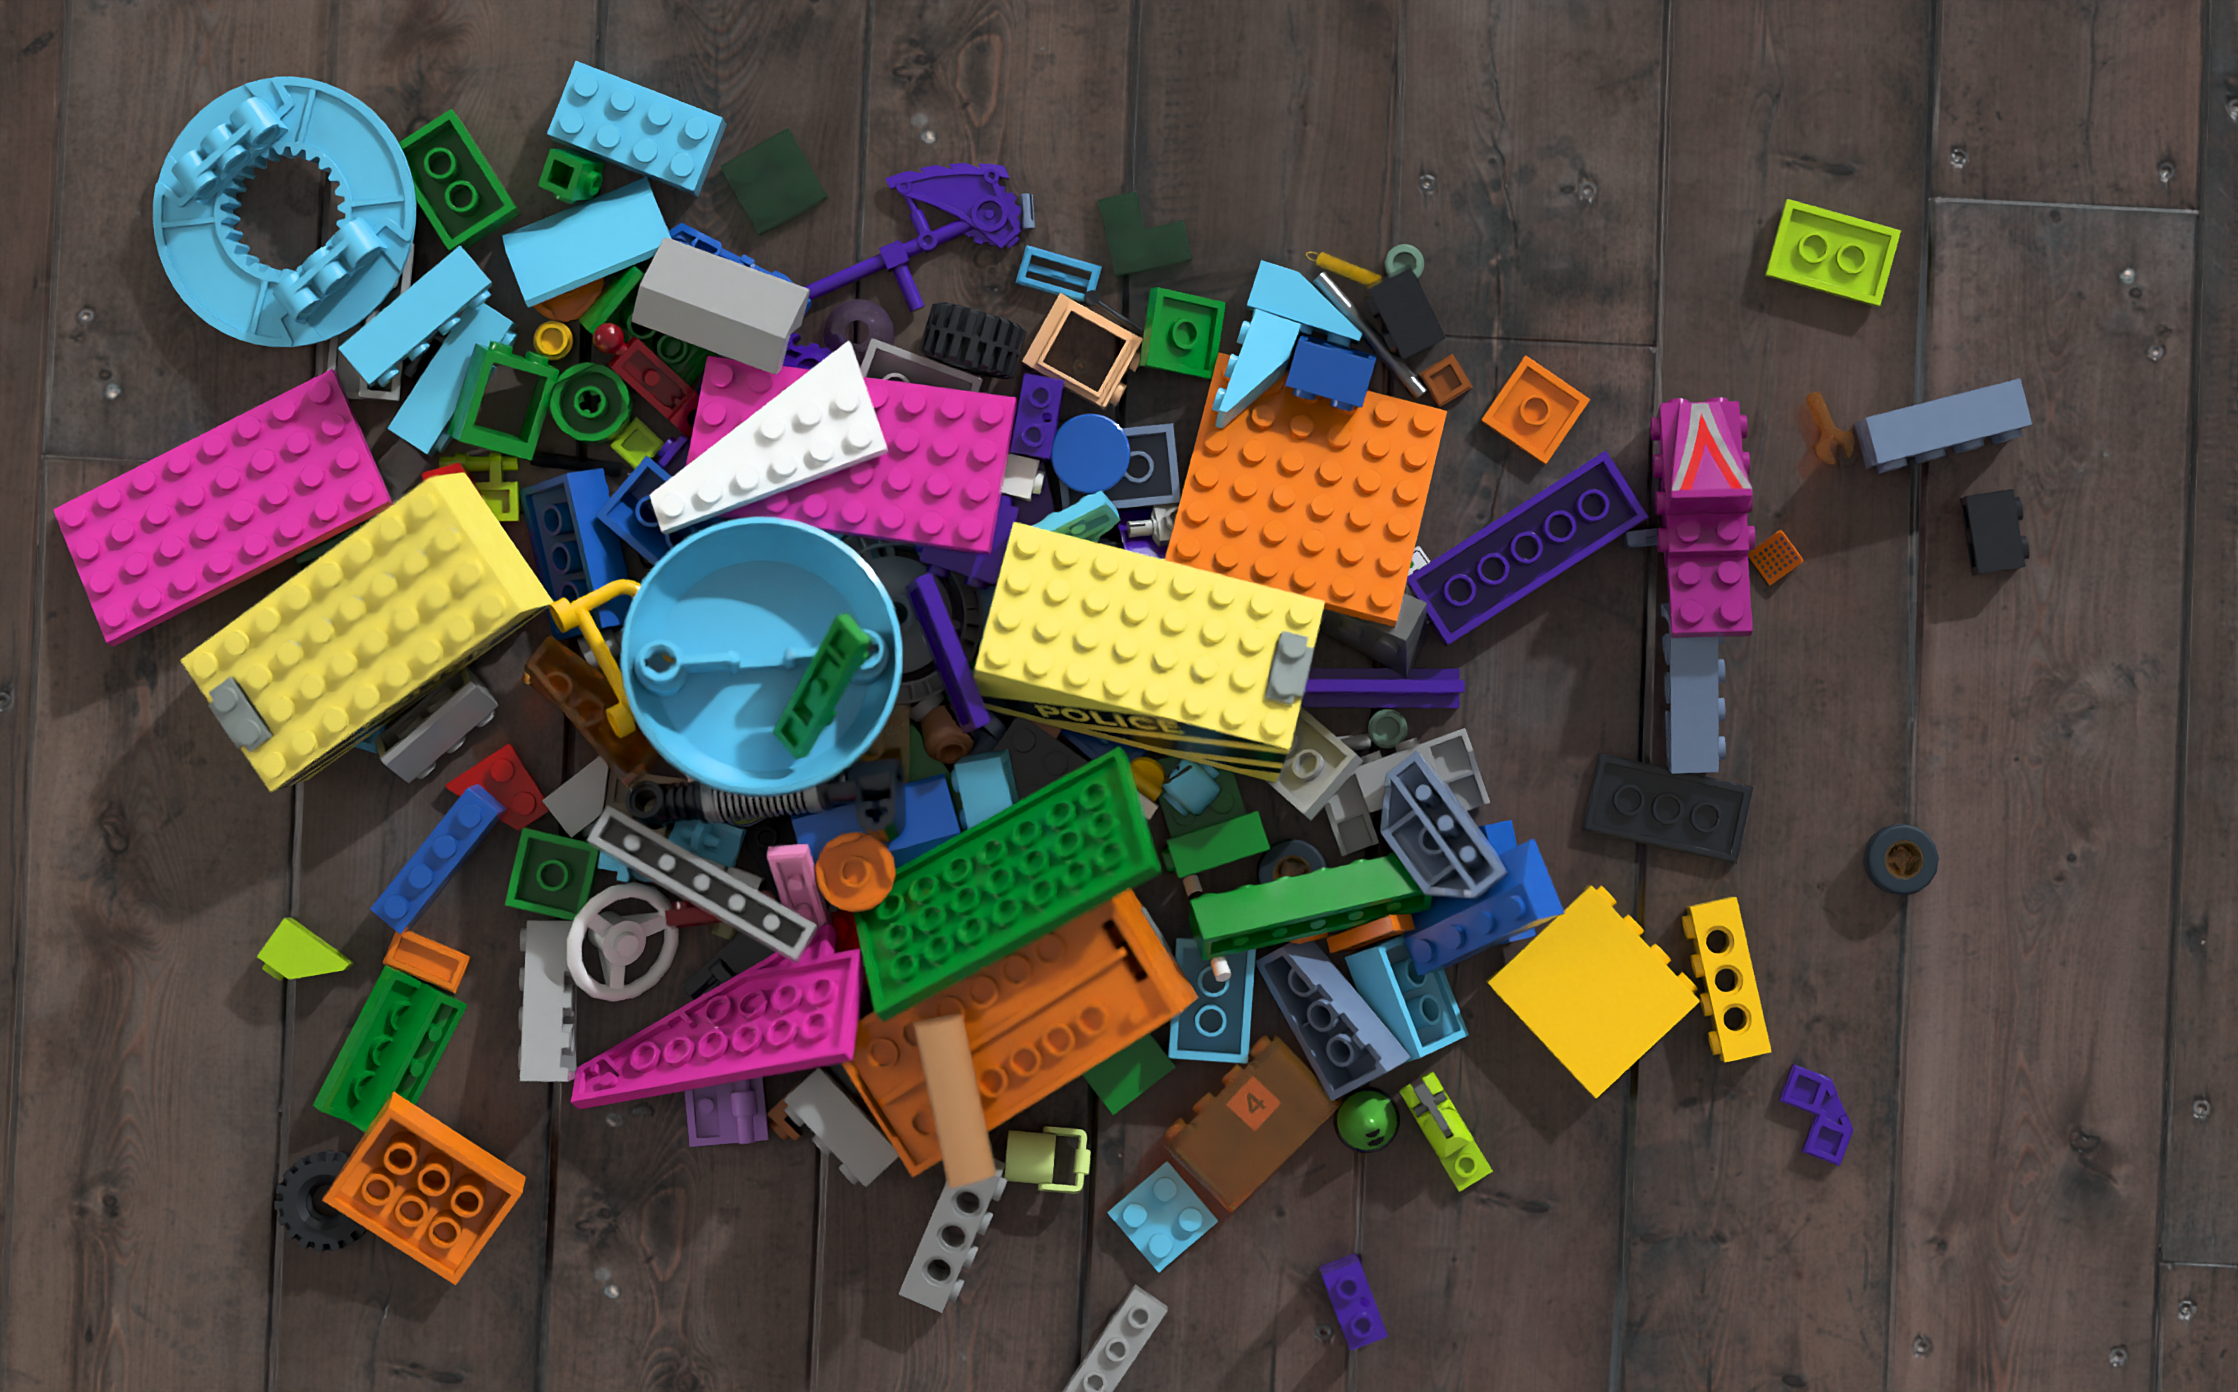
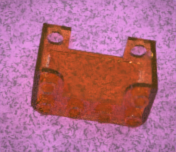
M1276 1033L1270 1039L1264 1034L1250 1047L1249 1053L1252 1057L1249 1059L1248 1064L1244 1068L1236 1064L1221 1079L1225 1086L1215 1096L1210 1092L1204 1095L1192 1108L1197 1113L1193 1118L1191 1117L1185 1122L1180 1117L1164 1132V1137L1167 1139L1163 1143L1164 1149L1229 1213L1240 1206L1342 1104L1339 1098L1333 1101L1329 1099L1317 1075Z

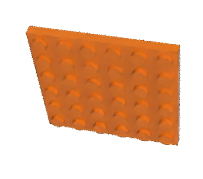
M1219 353L1165 561L1325 601L1323 609L1395 627L1447 411L1371 391L1366 392L1362 407L1354 405L1353 411L1339 409L1331 406V399L1316 394L1315 400H1309L1293 395V388L1286 386L1290 372L1286 370L1279 380L1222 429L1215 426L1218 412L1212 410V406L1219 387L1223 389L1228 387L1230 378L1225 377L1224 374L1231 355Z

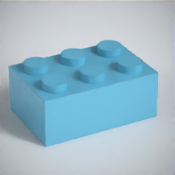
M1176 938L1175 960L1199 997L1182 1012L1171 1018L1168 1058L1248 1063L1256 949L1226 955L1225 958L1231 972V977L1226 981L1219 982L1215 978L1210 960L1202 961L1195 939Z

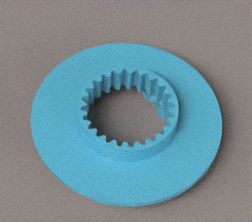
M274 77L246 83L228 91L203 108L187 124L167 154L158 183L155 186L153 200V227L158 254L168 278L183 301L199 317L219 331L245 342L269 347H299L323 342L346 332L368 317L384 301L399 279L410 254L416 225V197L410 167L402 148L388 126L372 109L346 91L327 83L300 77ZM281 156L289 159H294L296 156L319 164L318 167L321 170L330 173L329 181L340 185L335 190V194L345 199L343 203L338 205V210L345 213V218L338 220L336 223L340 230L335 235H332L326 246L314 252L303 265L298 266L296 271L290 269H283L281 271L259 263L260 259L248 255L250 250L248 245L238 243L243 237V232L234 230V225L240 222V217L233 214V209L242 205V202L236 198V195L247 190L243 180L256 177L253 170L254 167L265 169L267 168V159L279 162Z

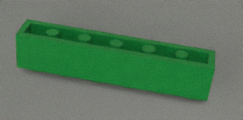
M1393 852L1385 857L1372 860L1360 859L1349 865L1332 869L1320 868L1312 873L1296 877L1284 876L1276 879L1274 882L1256 886L1244 885L1234 891L1220 894H1204L1197 899L1190 900L1189 924L1201 959L1204 961L1363 925L1389 915L1411 914L1429 910L1432 896L1424 894L1396 853Z

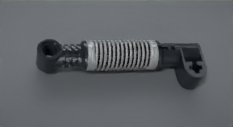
M899 758L855 762L836 777L814 788L790 795L747 797L725 793L705 786L695 780L690 782L684 781L680 784L675 782L670 785L667 783L656 784L652 781H641L630 788L625 800L630 814L643 826L654 830L664 828L673 821L682 822L683 820L691 821L694 819L700 820L704 824L724 823L725 820L731 822L732 819L738 821L739 818L743 821L746 818L751 820L752 817L758 819L759 816L765 818L766 815L771 818L773 814L778 817L780 814L785 816L787 813L792 815L794 812L798 815L800 812L806 814L807 811L810 813L831 810L837 804L855 802L858 822L873 839L879 842L888 843L896 840L901 836L906 824L905 779L902 763ZM656 798L657 802L654 808L644 812L646 804ZM879 800L880 807L887 815H882L881 810L872 801Z

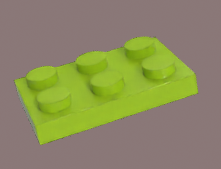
M1787 199L1783 207L1765 276L1878 308L1882 302L1901 230Z

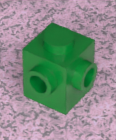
M572 148L550 149L538 186L553 192L554 198L565 203L576 204L577 200H592L602 185L603 176L601 173L605 163Z

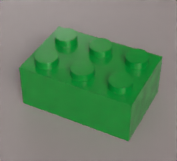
M452 109L399 142L410 167L416 200L451 253L459 246L464 250L468 249L521 215L467 128Z

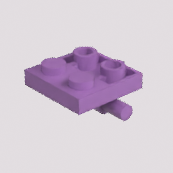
M764 1076L685 1090L689 1147L729 1143L747 1144L754 1143L755 1141L769 1140Z

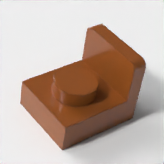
M803 1078L793 1088H795L803 1080ZM784 1096L767 1114L772 1119L769 1126L783 1140L786 1141L791 1137L796 1142L803 1133L787 1118L788 1115L784 1109L788 1104L784 1101Z

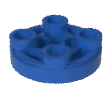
M1083 414L1068 420L1059 428L1053 439L1051 462L1055 474L1067 487L1083 494H1096L1101 490L1103 492L1109 491L1123 478L1130 462V446L1124 431L1113 420L1098 414Z

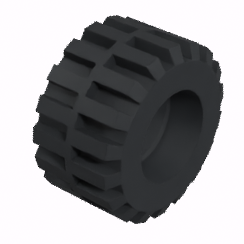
M940 302L931 306L919 351L932 360L993 378L1009 379L1015 375L1027 331L1019 324L1005 318L956 304Z

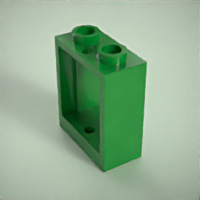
M490 341L489 347L475 343L448 434L464 443L532 461L559 370L548 364L549 357L535 352L526 351V355L523 357L512 354L513 347L503 343ZM493 362L538 375L519 437L474 424Z
M1255 811L1229 821L1166 840L1168 848L1161 850L1168 873L1176 871L1178 878H1182L1269 850L1270 848L1259 813Z

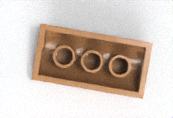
M951 1014L913 1021L949 1187L964 1186L994 1176L996 1171L962 1014Z

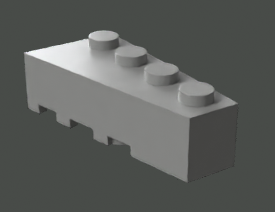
M527 920V928H521L520 951H525V967H521L519 973L520 991H524L523 1007L519 1008V1030H522L521 1046H519L518 1051L520 1081L568 1082L574 1079L576 1075L578 986L575 984L567 965V937L573 924L571 920Z

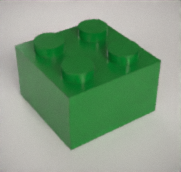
M522 828L505 905L574 921L575 916L588 900L594 896L600 870L597 867L601 851L590 846L588 841L532 828Z

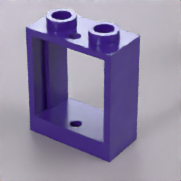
M1024 373L1011 454L1044 462V465L1051 466V450L1059 423L1065 389L1064 380Z
M1356 1253L1319 1266L1350 1351L1388 1337Z

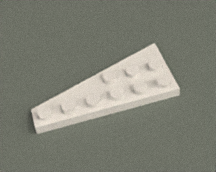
M847 341L650 494L661 531L664 535L889 453L851 342Z

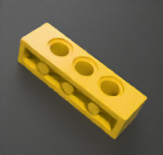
M1728 897L1687 906L1688 915L1682 916V924L1687 940L1693 939L1696 954L1690 956L1695 978L1702 977L1705 993H1700L1699 999L1704 1017L1710 1016L1714 1031L1708 1032L1712 1054H1719L1720 1061L1729 1062L1770 1053L1771 1047L1737 897ZM1714 930L1721 931L1726 938L1725 947L1717 953L1711 952L1706 945L1707 936ZM1722 969H1729L1735 979L1733 986L1727 991H1720L1715 985V976ZM1737 1007L1743 1014V1022L1737 1029L1729 1030L1724 1024V1014L1728 1009Z

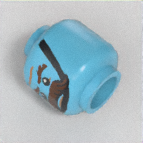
M1182 759L1162 781L1163 789L1166 791L1162 797L1184 817L1189 813L1199 816L1221 792L1220 785L1215 781L1219 773L1212 766Z

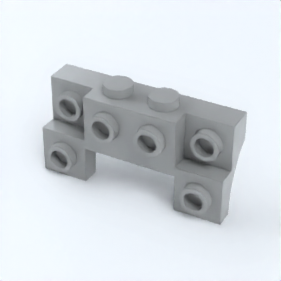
M1465 728L1419 744L1417 737L1394 745L1397 753L1383 758L1380 751L1360 757L1363 762L1324 805L1341 856L1379 843L1369 813L1383 808L1386 788L1384 786L1385 774L1416 750L1451 789L1466 811L1490 803Z

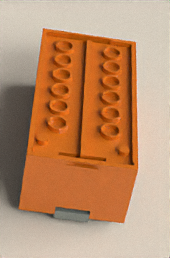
M1130 889L885 1022L874 1011L857 1023L852 1061L842 1062V1065L912 1177H915L941 1161L942 1155L913 1021L944 1015L962 1014L988 1132L1176 1016L1199 996L1170 952L1172 950L1145 907H1142L1134 892Z

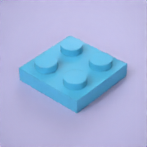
M1165 1161L1107 1211L1158 1273L1218 1222L1214 1214L1168 1161Z

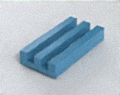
M1026 245L1016 284L1055 296H1059L1061 292L1071 300L1085 304L1083 300L1084 294L1027 278V271L1087 288V291L1096 290L1102 267ZM1033 256L1092 274L1090 280L1032 264L1030 263L1031 257Z

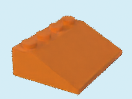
M393 1092L323 1197V1201L456 1285L523 1193L526 1177Z

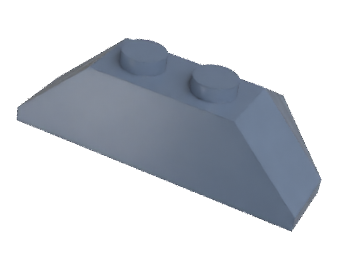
M1417 750L1385 774L1384 786L1386 788L1380 833L1424 894L1429 896L1477 899L1508 875L1495 849L1451 789Z

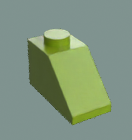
M292 917L282 920L257 955L259 959L265 962L262 969L280 981L284 977L290 980L349 970L354 965L352 960Z

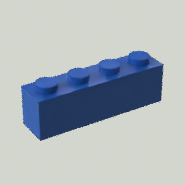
M479 784L468 787L370 910L399 934L411 930L508 808Z

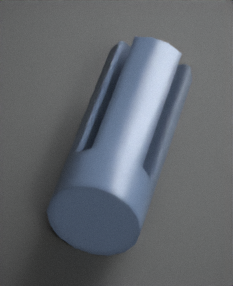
M1029 193L1021 194L1019 196L1021 229H1035L1033 195Z

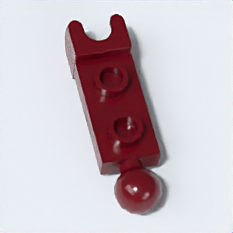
M604 323L598 326L593 334L594 346L602 353H613L615 355L608 365L685 436L692 437L693 428L687 423V415L690 411L697 409L700 395L635 335L625 343L623 331L619 326L613 323Z

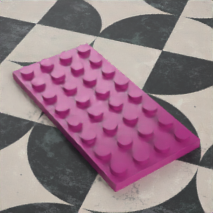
M707 356L686 466L810 370L782 366V370L775 375L734 359ZM863 377L889 453L715 516L736 520L753 517L780 518L800 522L820 529L823 532L990 555L1018 401L1016 397Z
M331 369L53 509L105 641L111 647H114L385 511L393 503L338 374Z

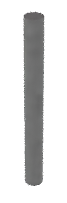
M1325 271L1321 273L1313 283L1333 306L1362 333L1361 338L1411 395L1418 399L1428 390L1396 352L1391 353L1382 336Z

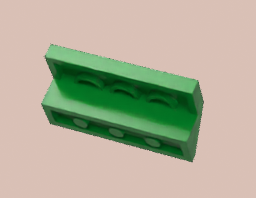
M385 965L313 1106L321 1112L350 1122L364 1133L393 1092L416 1106L468 1005L414 976Z

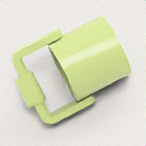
M1048 1126L1043 1127V1133L1009 1130L1005 1179L1011 1182L1038 1184L1039 1191L1078 1194L1083 1188L1084 1175H1089L1091 1151L1086 1149V1132L1081 1129ZM1056 1135L1079 1137L1078 1149H1075L1073 1173L1076 1174L1075 1186L1052 1184Z

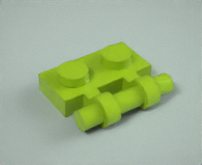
M468 452L455 453L454 457L439 458V468L460 462L465 464L470 472L490 471V482H475L484 500L488 503L498 522H520L519 482H504V471H519V457L512 455L503 456L501 452H490V456H468Z

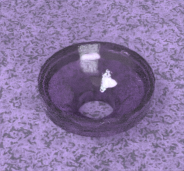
M853 299L840 304L830 313L825 322L823 335L825 346L833 353L849 341L846 337V330L850 323L854 321L866 323L870 330L868 339L861 344L851 342L859 367L861 368L871 338L893 346L895 329L888 313L880 305L865 299Z

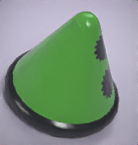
M1362 1087L1347 1093L1340 1100L1334 1112L1333 1124L1338 1138L1346 1147L1360 1153H1373L1384 1149L1394 1140L1400 1126V1113L1394 1099L1389 1094L1377 1088Z

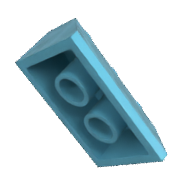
M1405 933L1346 956L1345 960L1358 994L1411 1055L1412 1058L1405 1061L1408 1062L1430 1054L1469 1034L1444 969L1418 976L1404 941Z

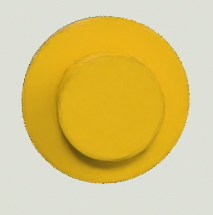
M548 321L537 328L533 339L534 347L539 354L549 357V360H560L571 351L573 335L565 324L558 321Z

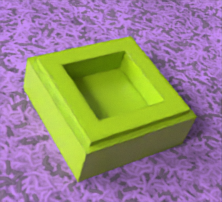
M636 417L610 446L635 469L646 456L653 460L665 443Z

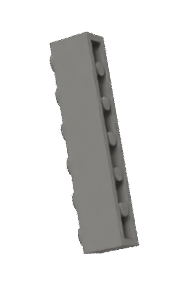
M608 805L587 839L590 846L797 965L818 931L816 924Z

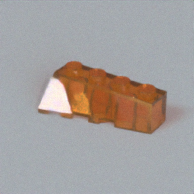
M549 634L525 663L521 680L565 713L628 789L646 775L662 755L651 745L637 721L634 722L636 728L634 732L622 738L616 735L607 719L606 710L620 702L606 676Z

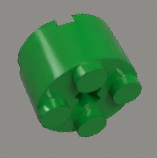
M586 362L568 368L559 376L552 392L550 408L556 424L567 435L583 444L601 445L615 440L633 420L634 399L628 384L614 370L601 364ZM590 395L596 399H601V402L597 404L598 411L595 413L583 408L588 405L587 397Z

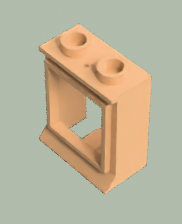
M1060 292L1022 363L1023 366L1043 377L1064 380V388L1106 411L1109 403L1117 406L1124 394L1127 385L1121 382L1128 369L1135 372L1139 367L1143 338L1078 304ZM1071 312L1125 341L1122 350L1098 392L1043 362Z

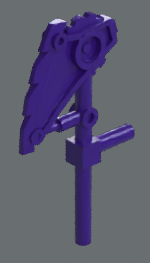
M967 163L949 164L951 167L949 169L933 165L920 168L923 173L906 171L885 178L890 190L896 188L899 195L905 197L911 211L909 216L918 237L904 244L899 239L879 248L880 254L804 286L810 289L809 299L814 300L887 268L888 272L893 271L910 312L912 313L924 308L925 305L907 266L910 264L908 258L922 252H933L938 245L964 234L968 238L974 237V242L979 245L989 243L990 246H997L1001 250L1004 247L1010 249L1019 241L1018 235L1021 233V230L1019 228L1020 221H1018L1017 217L1021 215L1020 205L1015 204L1017 198L1012 192L1007 193L1005 187L1002 185L999 187L998 184L1000 179L1010 180L1005 167L995 164H978L980 168H977ZM915 201L928 204L959 220L931 231L923 211L918 210Z

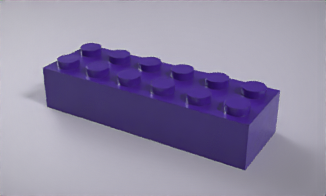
M1605 450L1409 575L1406 586L1413 597L1427 602V619L1444 646H1447L1648 518V515Z

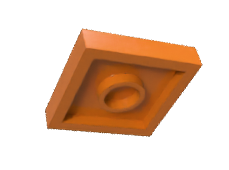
M1525 355L1481 419V422L1546 465L1591 399Z

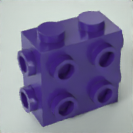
M1001 495L990 555L916 545L915 552L921 553L919 561L928 564L925 572H931L944 578H948L950 572L965 576L964 584L983 590L987 589L988 583L997 586L1013 523L1017 522L1020 512L1019 508L1012 506L1014 499Z

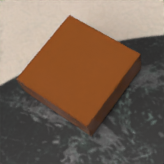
M1453 354L1419 373L1420 379L1428 389L1438 408L1473 388Z

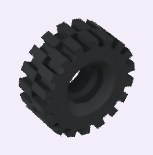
M325 1150L301 1158L293 1163L294 1165L286 1170L282 1176L284 1177L282 1183H279L276 1193H279L278 1200L275 1201V1210L279 1209L280 1217L277 1218L280 1226L285 1225L288 1231L285 1234L290 1239H297L299 1241L298 1245L305 1249L311 1247L314 1248V1251L318 1252L340 1250L354 1243L367 1233V1228L340 1211L335 1215L325 1216L320 1214L313 1205V1196L316 1190L323 1185H332L347 1162L349 1153Z

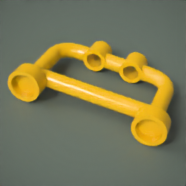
M628 579L610 582L571 603L563 597L549 605L551 616L562 633L577 626L580 628L620 703L606 710L607 719L619 738L636 730L634 724L636 719L630 709L624 689L622 672L589 611L620 595H629L634 599L641 584ZM661 654L666 662H673L670 657Z

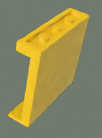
M1587 885L1584 888L1585 891L1563 910L1564 914L1557 916L1505 966L1499 971L1494 972L1485 982L1592 1097L1597 1099L1694 1008L1700 1000L1694 995L1698 990L1696 985L1683 972L1676 976L1667 966L1671 961L1668 955L1656 943L1649 947L1642 940L1640 935L1644 930L1630 915L1622 918L1612 908L1617 901L1602 886L1596 890L1592 885Z

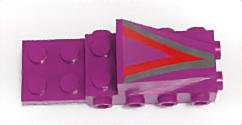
M1722 397L1710 398L1705 402L1690 403L1689 400L1683 398L1671 399L1666 403H1660L1657 417H1651L1650 419L1651 441H1657L1658 454H1653V477L1659 478L1660 491L1655 492L1656 515H1662V528L1657 530L1658 552H1664L1665 568H1667L1671 638L1751 636L1753 632L1748 553L1749 550L1755 549L1754 526H1748L1747 513H1751L1753 509L1752 487L1747 477L1750 474L1749 452H1743L1742 439H1746L1748 433L1747 416L1740 415L1739 401H1729Z

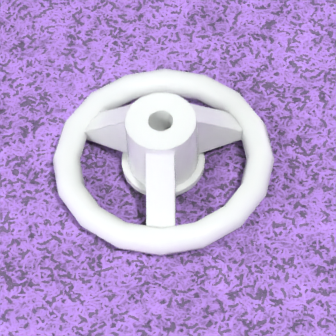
M636 882L610 886L590 898L575 916L567 937V965L575 984L589 996L610 1002L635 998L655 986L671 967L679 945V929H671L666 925L665 911L673 910L671 901L655 887ZM629 897L646 900L659 911L657 913L620 916L615 912L606 911L598 915L601 909L614 901ZM587 927H589L588 937L590 942L598 948L606 985L600 984L587 973L582 962V941ZM664 929V942L657 960L644 975L630 984L624 985L625 965L639 958L645 948L647 936Z

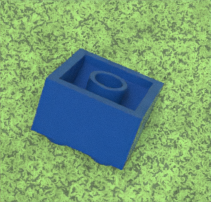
M1301 334L1286 386L1293 388L1292 394L1295 396L1315 400L1317 394L1330 398V405L1333 407L1353 411L1354 405L1358 407L1363 406L1377 355L1351 347L1343 348L1326 340Z

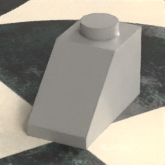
M609 752L601 754L542 800L571 838H576L580 834L584 839L588 838L606 809L610 769L613 767V757Z

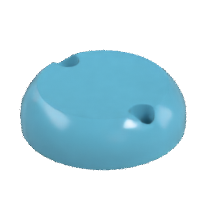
M753 517L731 520L700 531L674 547L655 565L641 584L626 618L622 638L621 668L624 689L630 709L644 735L667 762L695 781L725 793L747 797H776L808 790L836 777L853 765L870 748L891 715L898 695L902 675V643L895 611L883 585L872 569L852 549L820 529L800 522L780 518ZM848 613L855 620L858 627L871 638L872 642L870 645L873 649L877 650L866 651L869 654L868 661L862 667L855 670L834 708L837 714L832 723L823 728L808 757L796 760L774 735L773 730L836 615ZM659 654L666 655L673 661L646 663Z

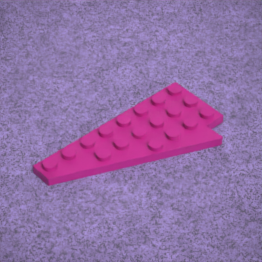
M830 924L818 928L798 965L775 953L577 1067L571 1103L578 1109H585L852 1061L865 975L862 951L856 949L834 954L837 931Z

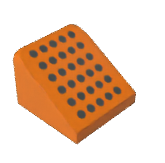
M1782 530L1774 533L1748 553V558L1769 586L1804 562Z

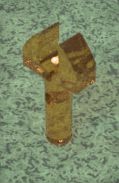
M1810 393L1806 400L1821 433L1819 442L1812 446L1816 456L1830 465L1836 464L1833 454L1829 449L1832 438L1841 444L1845 458L1849 459L1855 445V439L1851 430L1843 432L1835 428L1821 393Z

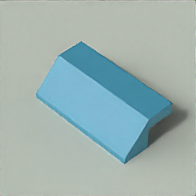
M648 177L502 235L508 259L528 308L654 257L662 240L665 237L672 239L658 207Z

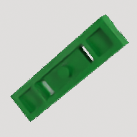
M848 613L836 615L773 730L774 735L796 760L808 757L823 728L832 723L837 714L834 708L855 670L862 667L869 656L866 651L872 640L858 627L855 620Z

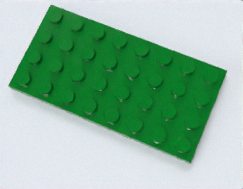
M1120 746L895 869L896 876L893 888L884 901L869 910L853 912L875 1014L885 1022L1160 873L1129 759Z

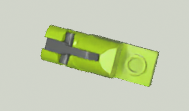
M1431 1071L1420 1077L1423 1083L1415 1088L1409 1083L1399 1092L1457 1190L1460 1192L1493 1171L1434 1072Z

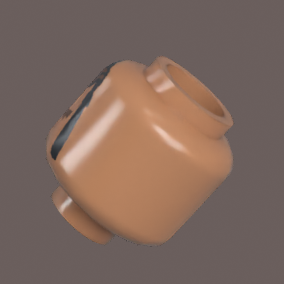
M950 704L933 708L921 720L920 731L923 746L928 756L932 759L947 764L955 763L972 750L974 746L973 731L966 734L963 733Z

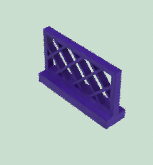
M1309 668L1301 707L1459 708V694L1465 692V680H1459V669L1412 668L1408 676L1405 677L1390 668Z

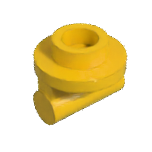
M1135 758L1130 762L1137 791L1154 802L1162 792V781L1166 777L1165 770L1159 762L1152 758Z

